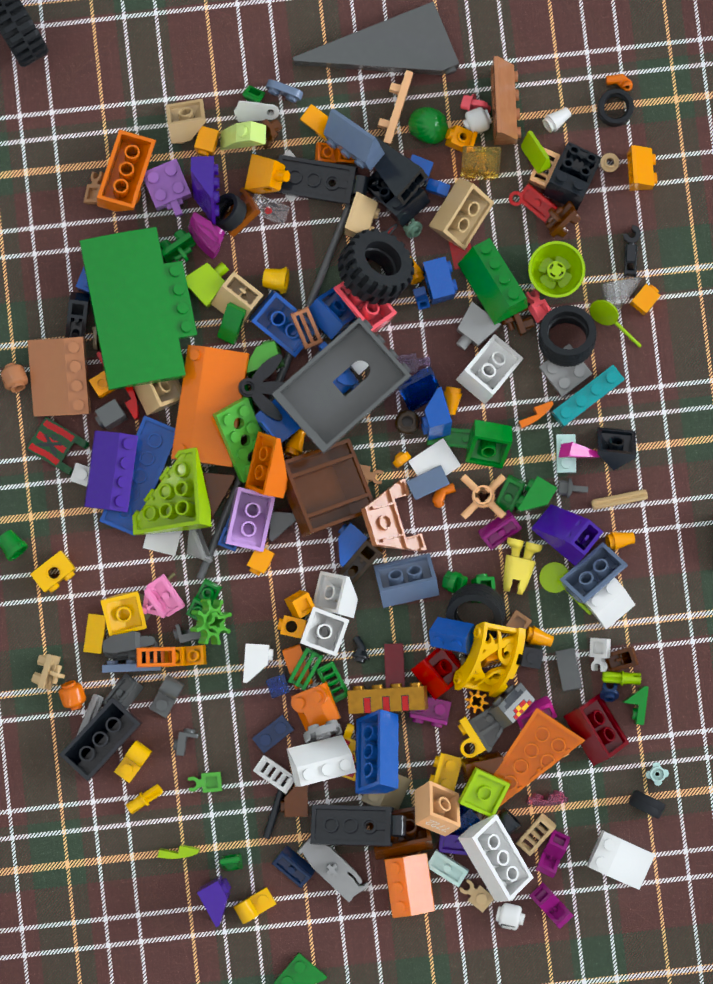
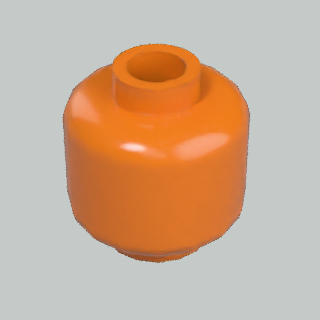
M75 680L63 683L58 691L62 705L65 708L77 710L86 701L82 684Z

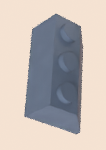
M334 108L331 109L323 133L327 139L326 143L333 149L338 148L341 150L340 153L347 159L350 157L354 159L355 164L363 169L365 167L371 171L385 154L376 137Z
M602 542L566 573L560 581L565 590L577 602L585 604L628 565Z
M430 553L374 566L383 608L439 595L437 578Z

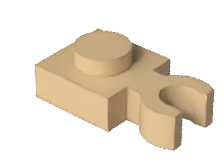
M466 879L465 881L470 884V888L464 890L460 887L459 889L463 894L471 895L468 901L483 913L494 899L481 885L474 888L473 882Z

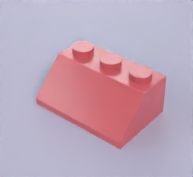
M344 281L333 288L357 318L366 319L373 327L371 329L372 332H377L397 314L390 303L384 305L376 303L375 305L369 304V301L363 302L359 300L360 297L352 295V291L344 286Z

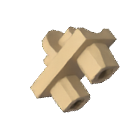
M51 654L39 655L37 665L44 666L42 674L35 672L31 680L38 685V688L51 690L52 685L57 684L59 678H65V675L60 673L62 666L59 665L61 657Z

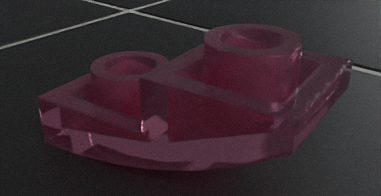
M553 790V793L548 792L546 800L544 795L533 793L532 796L528 795L526 803L536 806H553L568 802L569 798L564 796L565 792Z

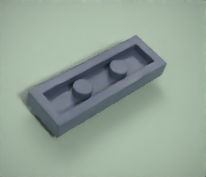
M118 660L107 661V665H102V673L162 670V667H136V661L126 660V664H118Z

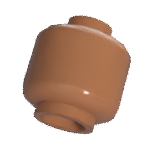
M9 363L0 373L5 389L13 393L24 390L28 383V377L22 365Z

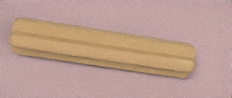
M646 489L594 499L591 501L593 510L646 500L648 494Z

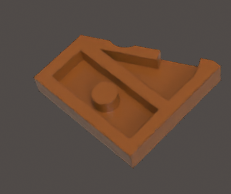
M245 187L240 189L242 193L240 199L246 204V216L236 229L228 231L232 237H235L261 213L249 191L244 189ZM234 204L230 207V211L225 216V218H227L232 212Z

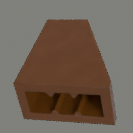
M203 473L211 509V521L235 481V475Z

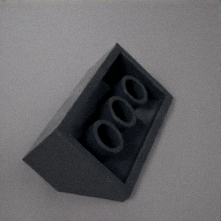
M112 697L59 755L84 779L89 781L141 726L142 722Z

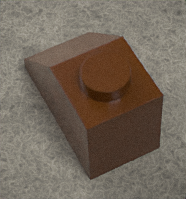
M497 751L461 759L466 784L475 767L494 775L504 760L503 756Z
M308 785L294 786L284 797V801H281V813H285V817H308Z

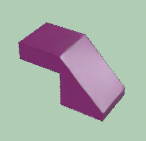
M554 830L550 834L540 855L536 870L553 878L557 872L560 860L567 850L571 837Z
M544 883L539 885L529 895L559 929L574 916Z

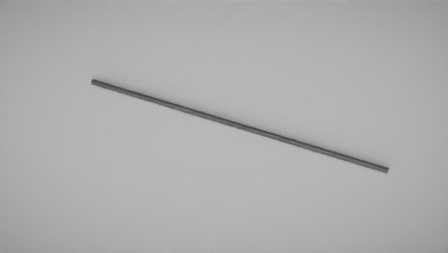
M353 195L351 196V201H352V203H353V200H354V197H355V196H353ZM345 205L305 307H310L317 298L351 210L350 205ZM288 351L283 360L285 367L280 368L275 381L283 382L293 358ZM269 395L268 399L272 402L274 397ZM250 452L247 456L249 462L252 459L253 452ZM238 476L235 479L208 547L211 558L214 555L230 515L235 488L242 485ZM202 562L196 578L204 580L210 563Z

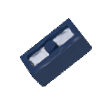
M288 846L272 862V865L300 888L315 873L311 865Z

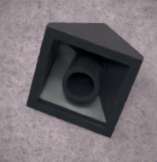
M597 427V454L613 470L618 469L631 460L633 461L636 458V431Z

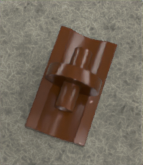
M265 119L261 122V124L266 125V144L258 145L259 147L263 146L266 150L271 146L274 139L278 137V132L283 127L277 119L271 122Z
M568 201L557 210L552 207L548 210L551 216L547 219L548 222L545 225L552 237L558 235L563 238L569 231L566 225L569 222L573 225L577 224L581 217L573 203Z
M528 308L501 322L502 326L508 325L510 331L515 329L513 322H515L520 336L525 335L528 330L535 326L532 317L521 319L520 313L527 311Z

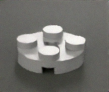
M336 719L326 722V725L322 726L314 724L308 727V731L304 732V741L307 744L309 741L311 743L331 738L333 734L339 736L342 733V729Z

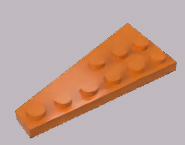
M536 708L505 754L503 762L494 773V776L511 784L500 806L582 744L585 739L539 708Z

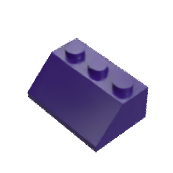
M222 876L201 886L197 892L215 927L221 924L231 888L226 878L223 879Z

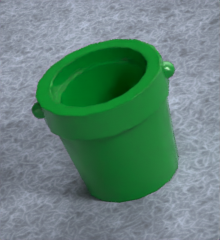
M8 530L0 536V548L8 561L15 560L28 548L27 543L12 530Z

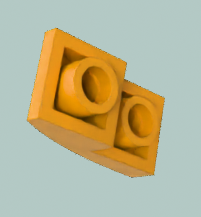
M311 104L300 118V121L327 141L323 133L328 116Z
M206 645L175 647L176 666L207 664ZM165 651V662H168V651Z

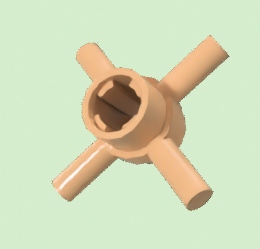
M466 474L460 479L473 491V502L460 514L465 520L478 507H489L500 519L506 516V513L494 502V491L506 480L502 474L489 486H477ZM479 493L489 494L485 502H481Z

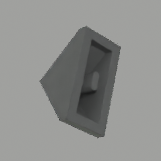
M272 512L269 534L271 542L296 522L293 513Z

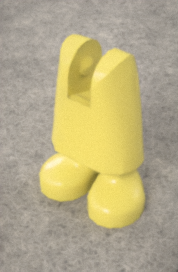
M507 537V544L511 547V555H506L503 589L506 592H510L513 579L519 580L517 594L523 595L536 563L532 560V557L535 553L542 550L543 545L526 542L523 558H520L524 541Z

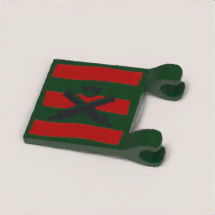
M45 417L26 449L66 474L71 475L73 468L63 463L65 457L74 443L87 449L89 442Z

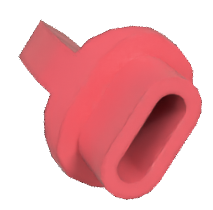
M476 94L463 96L461 109L470 111L477 107H482L490 113L491 106L485 101L477 100Z

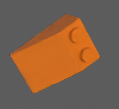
M258 431L245 488L263 495L284 498L288 478L281 439Z

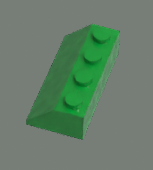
M490 238L473 246L458 263L459 268L494 325L528 308L527 297Z

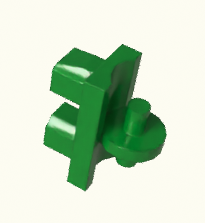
M180 229L174 234L177 239L174 243L171 244L168 239L160 243L162 255L167 263L173 260L177 262L182 258L187 262L189 260L187 254L192 252L191 248L196 245L190 233Z

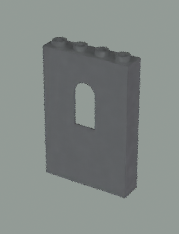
M360 317L272 393L274 399L323 454L411 378L409 374L411 372L410 368L404 362L401 364L396 359L398 357L396 352L392 348L388 350L384 345L385 340L379 334L375 335L371 331L373 328L366 319L362 320ZM355 362H366L370 367L369 376L344 396L333 381Z

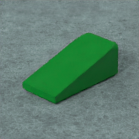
M508 475L495 503L504 512L507 510L512 512L526 482Z

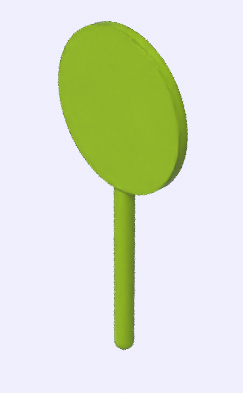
M596 300L591 304L590 314L595 321L602 325L615 324L639 348L641 347V344L617 322L619 314L613 304L605 300Z
M549 563L540 572V584L548 592H561L565 588L560 579L569 571L561 563ZM577 602L588 615L592 614L583 603Z

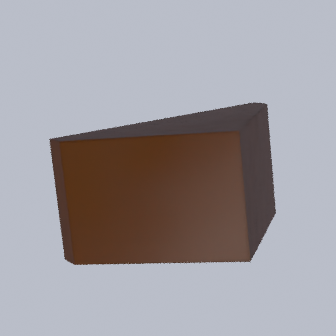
M633 646L610 652V658H605L607 672L639 665Z

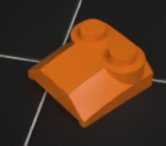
M327 682L291 696V706L298 713L306 731H308V727L311 725L319 724V726H322L330 720L341 718Z

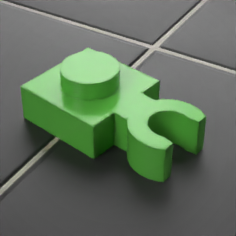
M221 771L201 773L202 779H198L195 776L188 778V781L194 780L196 782V786L189 788V791H196L200 787H202L203 793L222 791Z

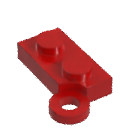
M530 183L526 185L522 192L513 191L509 195L511 205L519 206L523 204L545 223L551 216L548 210L551 207L555 210L558 208ZM514 195L519 196L520 200L518 202L513 200Z

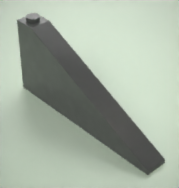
M434 1L293 57L295 66L405 73L408 70L414 74L451 75L459 68V61Z

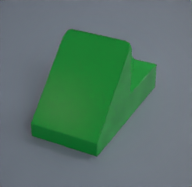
M648 686L640 687L622 701V703L636 704V708H633L631 716L634 724L644 725Z

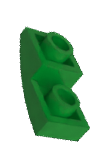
M205 578L186 615L197 620V617L192 615L191 611H202L201 599H210L212 606L222 587Z

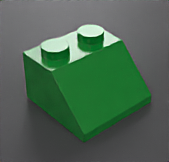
M475 419L469 435L465 462L502 469L512 445V426Z

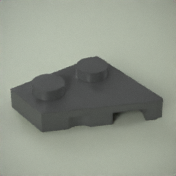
M493 706L469 720L488 753L492 750L504 729L489 712Z

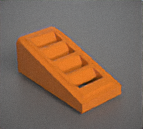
M175 647L136 648V667L176 666ZM150 651H153V663H150ZM157 651H161V662L157 663ZM165 651H168V662H165ZM142 652H146V663H142Z

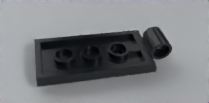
M279 154L278 162L284 164L285 170L290 172V179L288 182H282L279 192L273 193L350 206L352 205L351 196H355L356 192L365 196L367 194L369 177L355 175L358 171L357 167ZM331 180L336 181V185L333 187L329 185Z
M312 805L310 844L392 847L391 836L406 837L407 817L392 815L394 807ZM368 823L374 825L372 830L366 828Z

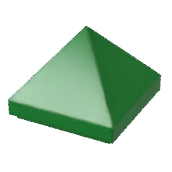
M248 85L242 95L249 102L260 103L266 93Z

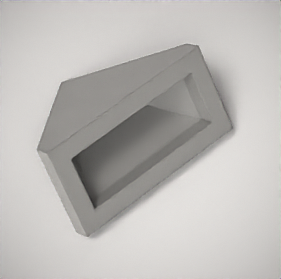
M201 529L189 530L187 554L211 563L213 560Z

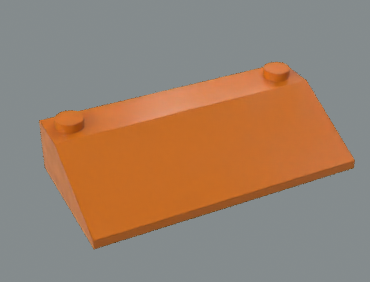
M188 345L185 362L186 376L182 382L171 459L177 460L174 456L179 450L197 448L201 464L233 467L213 414L243 397L239 393L238 385L241 380L246 378L249 353ZM239 418L234 421L235 428L239 427Z

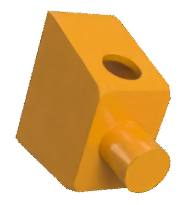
M252 154L244 189L254 194L279 192L282 182L289 181L290 172L285 170L284 164L276 160Z

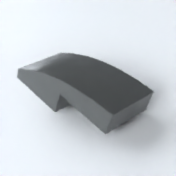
M575 649L555 651L563 692L582 689Z

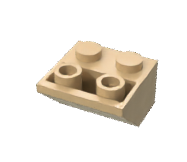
M233 271L221 286L211 305L223 314L227 304L230 302L247 310L242 323L243 326L263 301L264 295Z

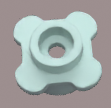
M655 762L651 770L646 772V777L653 780L654 784L659 786L665 777H668L669 772L663 769L660 763Z

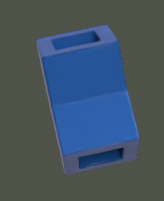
M429 178L426 190L428 193L447 197L451 185Z
M425 287L413 289L418 310L429 308L430 304Z

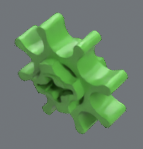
M201 599L202 611H191V614L197 617V624L191 627L190 631L201 632V637L198 640L199 644L207 645L209 638H211L212 645H220V632L227 634L231 632L230 629L225 627L224 622L232 614L231 612H221L223 600L215 599L211 606L210 599Z

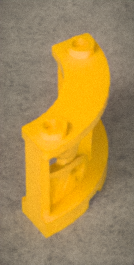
M482 622L475 626L473 632L474 640L465 663L455 672L453 682L455 690L467 688L489 692L490 697H497L507 689L506 683L509 679H513L519 665L516 662L518 655L523 653L526 629ZM487 630L496 631L497 641H494L490 633V638L486 641ZM501 632L507 633L509 636L502 638ZM496 652L502 663L501 666L492 668L484 673L481 662Z

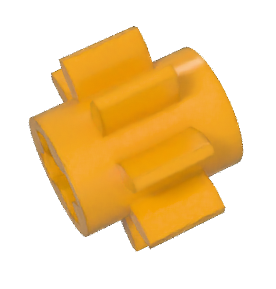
M478 690L476 694L469 691L470 698H464L465 701H469V705L466 708L472 707L473 713H476V710L479 708L481 711H484L483 704H488V702L484 701L487 695H479L480 691ZM474 696L476 698H481V700L479 701V706L472 705V698Z

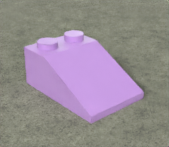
M236 487L225 544L263 552L275 497L263 495L250 489Z

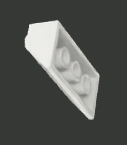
M497 814L470 826L458 837L495 901H511L533 879L531 872Z

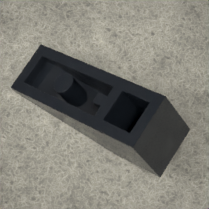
M70 293L65 337L85 336L90 294Z

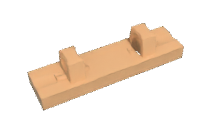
M408 70L405 72L401 85L391 83L389 92L398 95L390 121L380 118L378 122V128L386 130L383 142L390 147L413 78V72Z

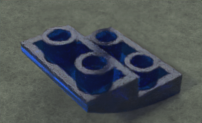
M429 366L420 369L398 390L407 409L415 411L430 402L440 385L432 368Z

